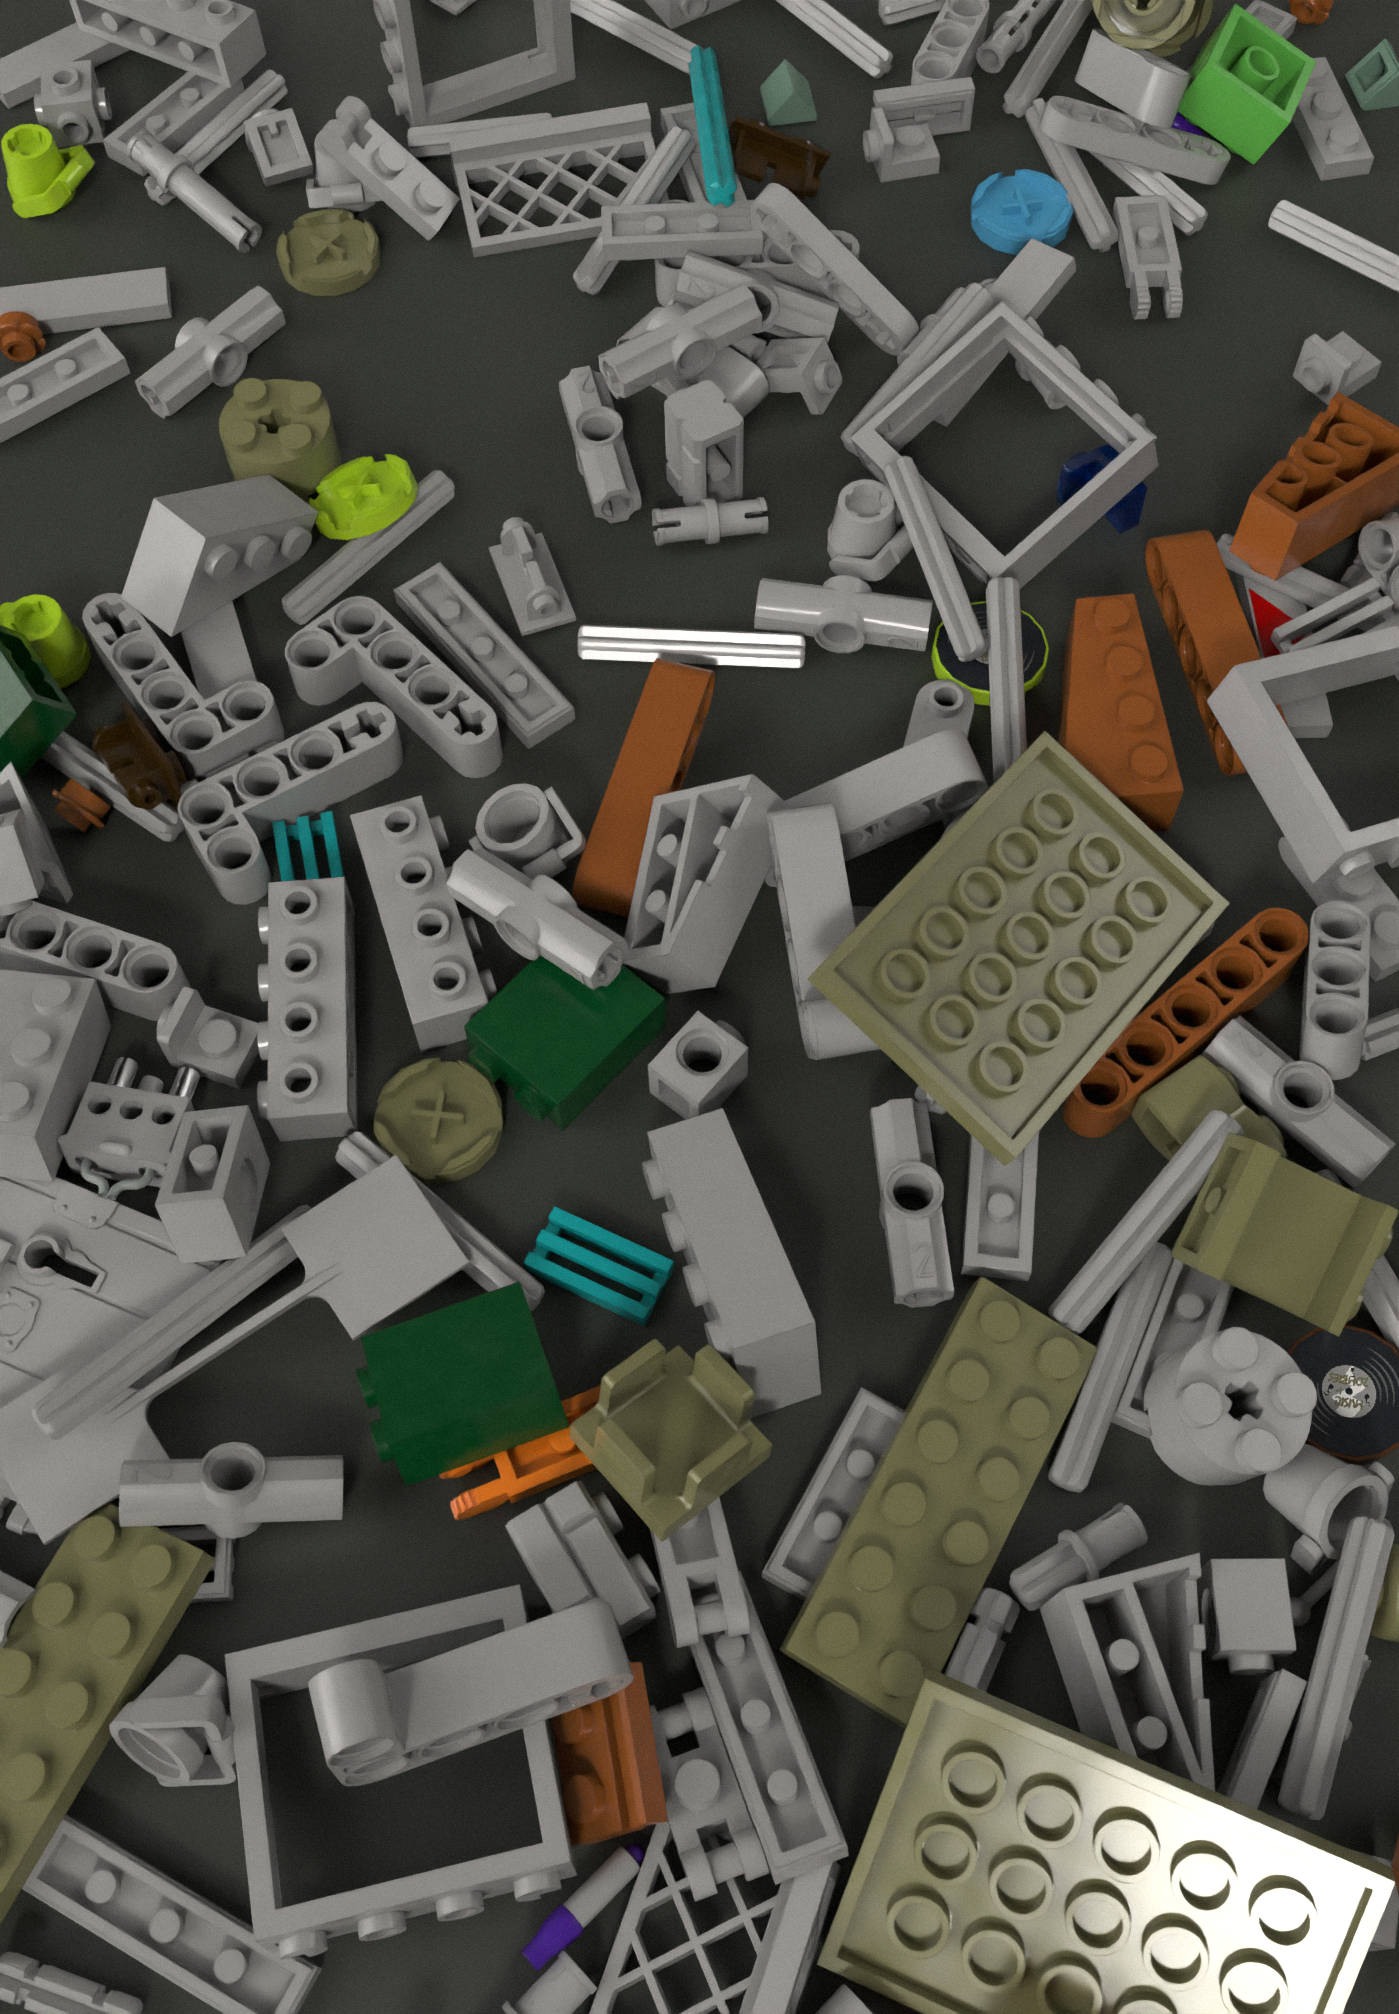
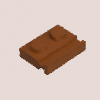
M629 1662L634 1679L626 1688L604 1699L552 1717L563 1791V1803L572 1846L598 1843L644 1829L648 1825L661 1824L668 1821L642 1662Z

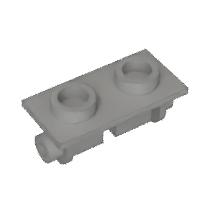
M512 517L506 520L500 535L501 544L489 547V552L521 635H528L576 621L575 613L543 534H535L531 524L524 522L520 517Z

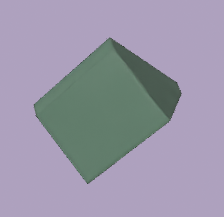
M1385 38L1345 74L1360 108L1364 111L1399 106V60L1390 42Z
M784 59L760 86V94L768 126L816 121L817 112L808 80Z

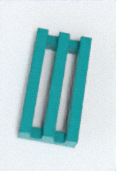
M332 811L320 813L321 820L312 822L309 821L308 816L297 817V824L286 826L284 820L272 822L282 882L296 881L289 841L299 839L306 880L320 879L313 837L324 835L331 878L345 877Z
M554 1206L548 1217L549 1224L545 1230H541L536 1239L537 1245L533 1253L529 1252L523 1262L525 1271L645 1327L674 1271V1261ZM561 1233L567 1234L652 1273L654 1277L650 1279L567 1241L561 1238L560 1235ZM553 1252L597 1274L644 1294L639 1303L547 1259L550 1253Z

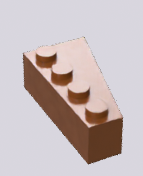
M1337 392L1330 400L1327 410L1324 413L1320 412L1312 421L1306 435L1298 437L1291 445L1287 457L1284 460H1279L1251 492L1229 552L1248 563L1255 572L1276 581L1362 529L1369 522L1375 521L1398 507L1399 427Z
M1133 593L1078 598L1075 601L1065 641L1061 695L1062 710L1058 743L1152 831L1169 830L1184 789L1135 595Z

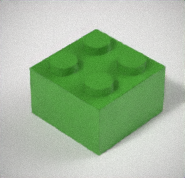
M1235 4L1201 47L1189 72L1191 79L1178 112L1189 123L1199 126L1222 142L1229 151L1242 156L1254 165L1290 124L1316 61Z

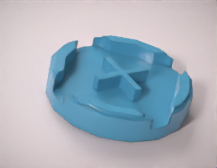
M1021 169L1015 170L1014 176L1003 178V172L993 174L977 186L971 199V228L982 242L994 250L1018 255L1031 238L1052 248L1065 239L1071 225L1073 206L1066 199L1067 190L1052 177L1037 171Z

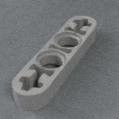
M1053 96L1049 99L1039 123L1041 131L1057 142L1202 184H1217L1231 159V155L1225 147L1209 138L1172 127L1171 129H1164L1152 126L1130 115L1065 96Z
M770 183L751 203V215L761 230L832 301L839 303V308L878 347L895 356H898L906 349L919 333V326L915 318L793 193L780 184Z

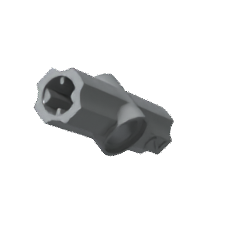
M687 250L673 293L674 300L696 307L734 287L745 285L751 292H762L770 300L768 306L760 310L762 314V329L755 333L766 331L786 339L824 337L828 343L834 328L839 303L778 282L773 275L765 270L753 269L746 271Z
M257 285L210 322L202 317H196L187 321L176 337L175 350L135 380L139 394L149 404L153 412L166 419L210 384L214 383L220 387L233 384L242 375L246 367L247 355L286 324L283 310L276 304L269 292Z
M745 285L734 287L688 311L677 304L664 307L652 317L646 332L598 355L599 369L604 376L607 388L618 400L622 397L625 399L674 373L679 378L685 380L699 376L711 365L716 352L762 329V314L756 304L755 296Z
M590 365L573 368L565 379L559 381V392L575 445L577 468L581 475L584 476L595 517L606 519L609 524L626 521L634 511L641 508L642 502L623 439L622 418L614 409L603 374L594 371Z
M849 575L831 577L824 582L823 586L762 578L757 594L754 629L812 636L822 648L835 653L855 652L862 648L864 644L925 652L933 600L874 593L866 582Z
M482 847L475 851L467 849L453 863L451 876L446 882L450 896L494 924L501 938L521 956L529 960H536L541 955L593 990L599 986L607 987L621 972L622 963L629 952L626 939L579 910L572 896L555 880L540 874L532 880Z
M1241 1016L1235 1020L1232 1019L1217 1034L1202 1054L1214 1066L1220 1065L1231 1073L1239 1086L1240 1094L1259 1109V1115L1268 1117L1277 1126L1283 1140L1298 1141L1354 1189L1372 1173L1396 1144L1334 1093L1335 1087L1332 1079L1323 1068L1312 1062L1294 1061ZM1285 1094L1301 1098L1308 1108L1293 1105L1285 1097Z
M912 1098L888 1100L885 1104L871 1108L870 1121L881 1198L879 1219L882 1227L885 1229L894 1304H903L910 1308L934 1306L939 1302L952 1299L954 1296V1286L942 1210L944 1185L936 1169L927 1103H919ZM905 1193L915 1194L921 1197L927 1206L917 1211L907 1210L901 1207L895 1198Z
M230 1442L220 1444L211 1449L203 1459L127 1460L121 1464L119 1484L120 1527L204 1524L209 1532L218 1537L235 1539L245 1537L254 1532L262 1522L342 1520L343 1455L263 1457L258 1449L247 1443Z

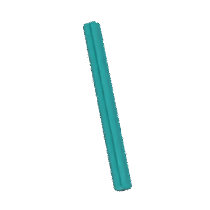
M697 45L690 50L692 61L688 65L706 194L711 205L715 206L722 202L726 207H729L735 202L734 192L737 190V182L717 57L712 47L702 50Z

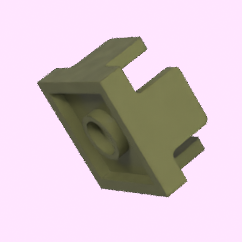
M653 1339L603 1376L598 1403L570 1426L569 1437L662 1542L768 1459L773 1445L750 1420L749 1416L755 1397L754 1391L709 1344L696 1352L694 1361L680 1345L665 1354L666 1349L657 1339Z

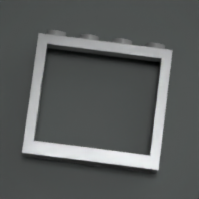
M373 0L376 17L381 28L385 30L386 41L381 42L380 47L385 65L393 77L394 84L388 86V93L394 101L397 116L404 115L411 127L449 123L576 79L570 0H533L537 48L424 86L421 79L410 0Z
M1001 301L851 437V441L862 465L891 490L884 469L889 462L896 461L901 457L898 451L1008 352L1013 355L1120 453L1005 557L920 475L949 550L986 587L992 578L1013 577L1019 582L1021 589L1153 472L1159 464L1155 447L1157 436L1145 426L1144 418L1137 413L1130 417L1118 406L1119 401L1116 395L1105 382L1096 379L1092 383L1080 372V364L1066 347L1059 345L1054 348L1044 339L1043 331L1031 316L1028 319L1024 316L1019 317Z
M1399 625L1234 665L1207 700L1208 705L1312 884L1342 875L1347 876L1348 880L1352 881L1369 872L1375 865L1388 862L1391 868L1398 867L1399 818L1350 832L1276 706L1393 675L1399 681Z
M520 1584L225 1654L232 1724L234 1723L233 1741L254 1941L269 1952L280 1951V1960L302 1954L308 1957L321 1954L328 1950V1938L358 1931L360 1941H372L391 1937L407 1929L405 1919L435 1911L438 1921H452L470 1917L484 1910L483 1899L514 1892L515 1901L518 1902L541 1899L540 1894L562 1889L560 1880L577 1876L549 1720L547 1719L523 1728L543 1843L287 1907L282 1905L260 1699L308 1688V1682L313 1676L327 1668L347 1661L373 1659L378 1662L382 1670L426 1660L529 1623L528 1607Z

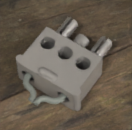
M125 1057L117 1059L107 1084L89 1081L68 1133L58 1138L59 1146L70 1170L73 1173L82 1174L86 1181L98 1185L99 1197L116 1200L118 1194L123 1190H137L146 1185L161 1187L183 1113L194 1111L191 1099L200 1078L199 1073L195 1069L180 1068L169 1094L161 1093L164 1087L163 1081L150 1075L142 1078L138 1089L130 1088L138 1070V1064L131 1058L126 1060ZM105 1178L119 1180L120 1182H117L109 1190V1184Z

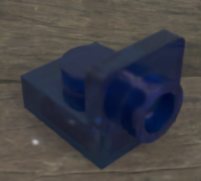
M1107 443L1088 453L1081 452L1073 456L1061 469L1056 495L1058 503L1061 506L1112 462L1119 453ZM1141 481L1102 516L1106 517L1120 534L1139 525L1148 489L1146 485Z

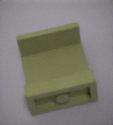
M1228 1132L1170 1256L1209 1276L1222 1280L1288 1311L1336 1336H1340L1346 1322L1356 1315L1363 1299L1362 1288L1376 1259L1386 1252L1393 1236L1392 1225L1399 1210L1361 1196L1280 1156L1281 1152L1258 1141Z

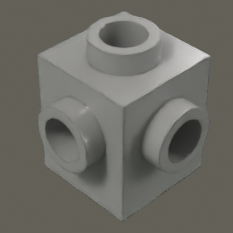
M81 60L41 65V94H34V107L39 125L43 127L48 126L57 147L86 146L93 143H102L103 139H105V120L112 119V110L107 89L105 87L100 88L92 61Z

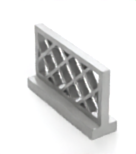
M647 102L448 135L452 171L455 184L458 187L473 257L598 237L602 231L601 217L589 219L578 213V211L588 198L602 206L619 205L655 152L656 148L651 133V117ZM644 155L646 160L637 173L617 163L619 159ZM586 164L598 167L588 181L568 171L570 167ZM538 172L548 175L537 190L518 180L521 175ZM608 173L627 183V186L617 198L598 188V185ZM491 180L498 183L488 198L471 190L468 185ZM558 182L578 192L568 206L548 196ZM509 190L529 200L518 215L498 205ZM667 190L658 204L669 200ZM473 206H475V207L478 208V210H477L476 213H475V211H474V207H473ZM539 206L558 216V219L552 226L538 227L528 220ZM489 215L509 225L502 234L480 237L479 228Z
M667 1821L656 1824L589 2014H612L618 1993L643 1979H646L659 2014H672L656 1973L693 1953L697 1955L713 1996L679 2014H707L716 2008L719 2009L720 2014H733L728 2002L743 1994L745 1995L739 2014H797L842 1872L840 1865L834 1861L781 1882L776 1896L751 1909L748 1908L736 1877L727 1880L726 1883L740 1915L700 1935L683 1893L691 1890L687 1877L679 1881L677 1880L667 1856L673 1838L669 1823ZM728 1830L708 1837L712 1850L722 1847L719 1837L732 1842ZM662 1870L668 1887L653 1894ZM674 1899L690 1941L650 1960L640 1934L646 1912ZM771 1913L762 1940L754 1921ZM746 1927L757 1953L752 1974L750 1977L723 1990L705 1947ZM634 1950L640 1967L625 1974Z

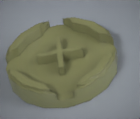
M321 209L304 214L293 221L294 228L287 235L283 231L278 238L276 255L285 280L298 291L313 296H339L355 291L370 281L380 267L381 249L378 236L372 224L365 219L364 223L354 219L353 213L342 209Z
M428 1058L402 1068L383 1086L377 1100L378 1107L374 1118V1133L380 1147L391 1157L397 1155L406 1170L419 1181L427 1184L456 1182L478 1172L496 1153L504 1133L503 1105L492 1080L473 1064L458 1059V1063L452 1061L442 1062L441 1058Z

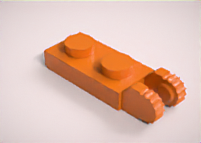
M601 1385L561 1401L569 1424L568 1428L439 1474L442 1479L458 1478L482 1468L493 1459L501 1478L467 1490L457 1498H454L450 1502L454 1518L457 1520L470 1519L473 1516H478L481 1513L499 1507L508 1499L512 1504L597 1469L571 1440L569 1435L571 1424L598 1403Z

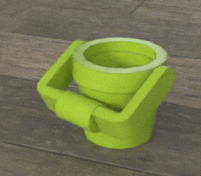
M23 124L16 126L4 134L1 140V148L8 175L7 187L14 202L12 207L23 218L51 214L65 207L73 199L76 188L95 164V161L83 145L59 150L52 134L41 125Z
M33 594L22 597L14 603L6 602L0 605V625L23 633L60 689L76 682L87 671L91 660L90 646L84 634L77 626L72 624L55 599L46 595Z

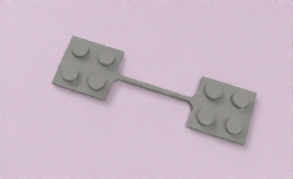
M397 1155L389 1158L280 1228L305 1267V1279L301 1286L292 1290L144 1388L133 1389L127 1387L61 1439L51 1440L46 1436L33 1419L31 1411L33 1406L105 1352L103 1347L98 1345L0 1408V1470L43 1544L47 1545L107 1503L119 1497L120 1473L123 1461L170 1459L147 1420V1410L151 1401L168 1388L305 1299L321 1298L328 1302L354 1341L470 1264Z

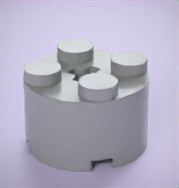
M1232 1327L1213 1333L1165 1359L1153 1372L1146 1386L1144 1412L1148 1410L1153 1432L1149 1437L1153 1447L1162 1461L1171 1470L1184 1479L1198 1485H1232L1277 1470L1290 1462L1299 1453L1310 1431L1312 1410L1317 1402V1391L1313 1382L1308 1376L1302 1374L1295 1361L1279 1345L1245 1328Z

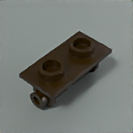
M735 115L728 129L735 173L761 183L766 167L775 169L771 183L782 185L802 200L806 195L814 198L821 182V177H818V175L830 158L831 153L816 147L809 140L792 138L769 129L758 120H746Z
M127 701L122 702L121 706L125 720L99 727L94 733L92 742L94 751L109 772L114 774L116 782L133 806L150 810L157 807L162 801L170 799L178 810V803L181 798L179 786L187 783L179 759L172 750L163 752L161 739L150 719L141 721Z

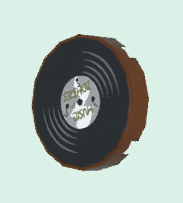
M1347 1325L1344 1326L1340 1336H1336L1322 1328H1316L1294 1342L1287 1353L1295 1361L1302 1374L1308 1376L1313 1382L1317 1391V1402L1312 1410L1311 1427L1305 1444H1309L1348 1464L1365 1465L1370 1461H1377L1399 1447V1353L1395 1347L1371 1331Z

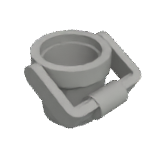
M318 133L314 142L316 179H307L305 187L309 208L326 207L327 209H342L351 213H357L368 209L377 201H382L322 147ZM354 137V141L363 148L364 145Z
M861 479L846 485L838 495L834 518L828 528L827 551L831 557L829 566L836 575H849L867 581L881 580L913 549V544L898 506L895 505V498L891 490L881 482Z
M527 783L509 785L498 790L485 801L477 816L475 826L477 835L469 840L474 851L482 847L532 880L539 874L546 875L549 878L559 874L567 868L566 862L580 854L586 846V839L554 788L551 786L543 793L537 786ZM556 812L573 837L570 841H568L557 820Z
M1304 1443L1302 1449L1290 1462L1277 1470L1266 1473L1263 1491L1265 1499L1304 1534L1295 1542L1290 1557L1312 1576L1328 1559L1340 1560L1349 1522L1354 1517H1366L1380 1522L1383 1521L1387 1510L1388 1494L1395 1479L1390 1471L1378 1462H1373L1366 1469L1363 1466L1348 1464Z
M179 1654L134 1702H128L109 1725L110 1733L117 1745L139 1766L156 1776L157 1781L162 1786L225 1785L236 1780L237 1769L233 1741L234 1723H232L231 1717L227 1715L230 1711L228 1683L218 1671L198 1658ZM209 1747L211 1754L204 1755Z

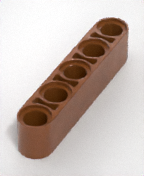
M1205 529L1151 538L1148 540L1145 550L1148 578L1218 766L1225 776L1248 773L1207 703L1208 698L1234 665L1262 659L1214 537L1209 530ZM1277 705L1276 708L1288 727L1280 705Z
M656 658L576 871L572 898L577 906L625 918L629 917L654 796L682 789L712 702L716 677L715 671Z
M1280 907L1268 908L1258 913L1135 1017L1064 1100L1062 1114L1068 1127L1078 1135L1088 1138L1103 1137L1112 1132L1131 1115L1140 1095L1201 1055L1217 1034L1232 1019L1235 1020L1239 1016L1244 1018L1280 987L1293 972L1308 944L1309 932L1302 918L1293 911ZM1263 943L1272 944L1279 948L1281 952L1273 951ZM1220 979L1232 981L1240 989L1228 988L1221 983ZM1174 1016L1187 1017L1194 1021L1197 1027L1184 1026ZM1137 1053L1144 1055L1154 1065H1140L1133 1061L1128 1054ZM1090 1091L1099 1093L1110 1104H1093L1082 1093Z

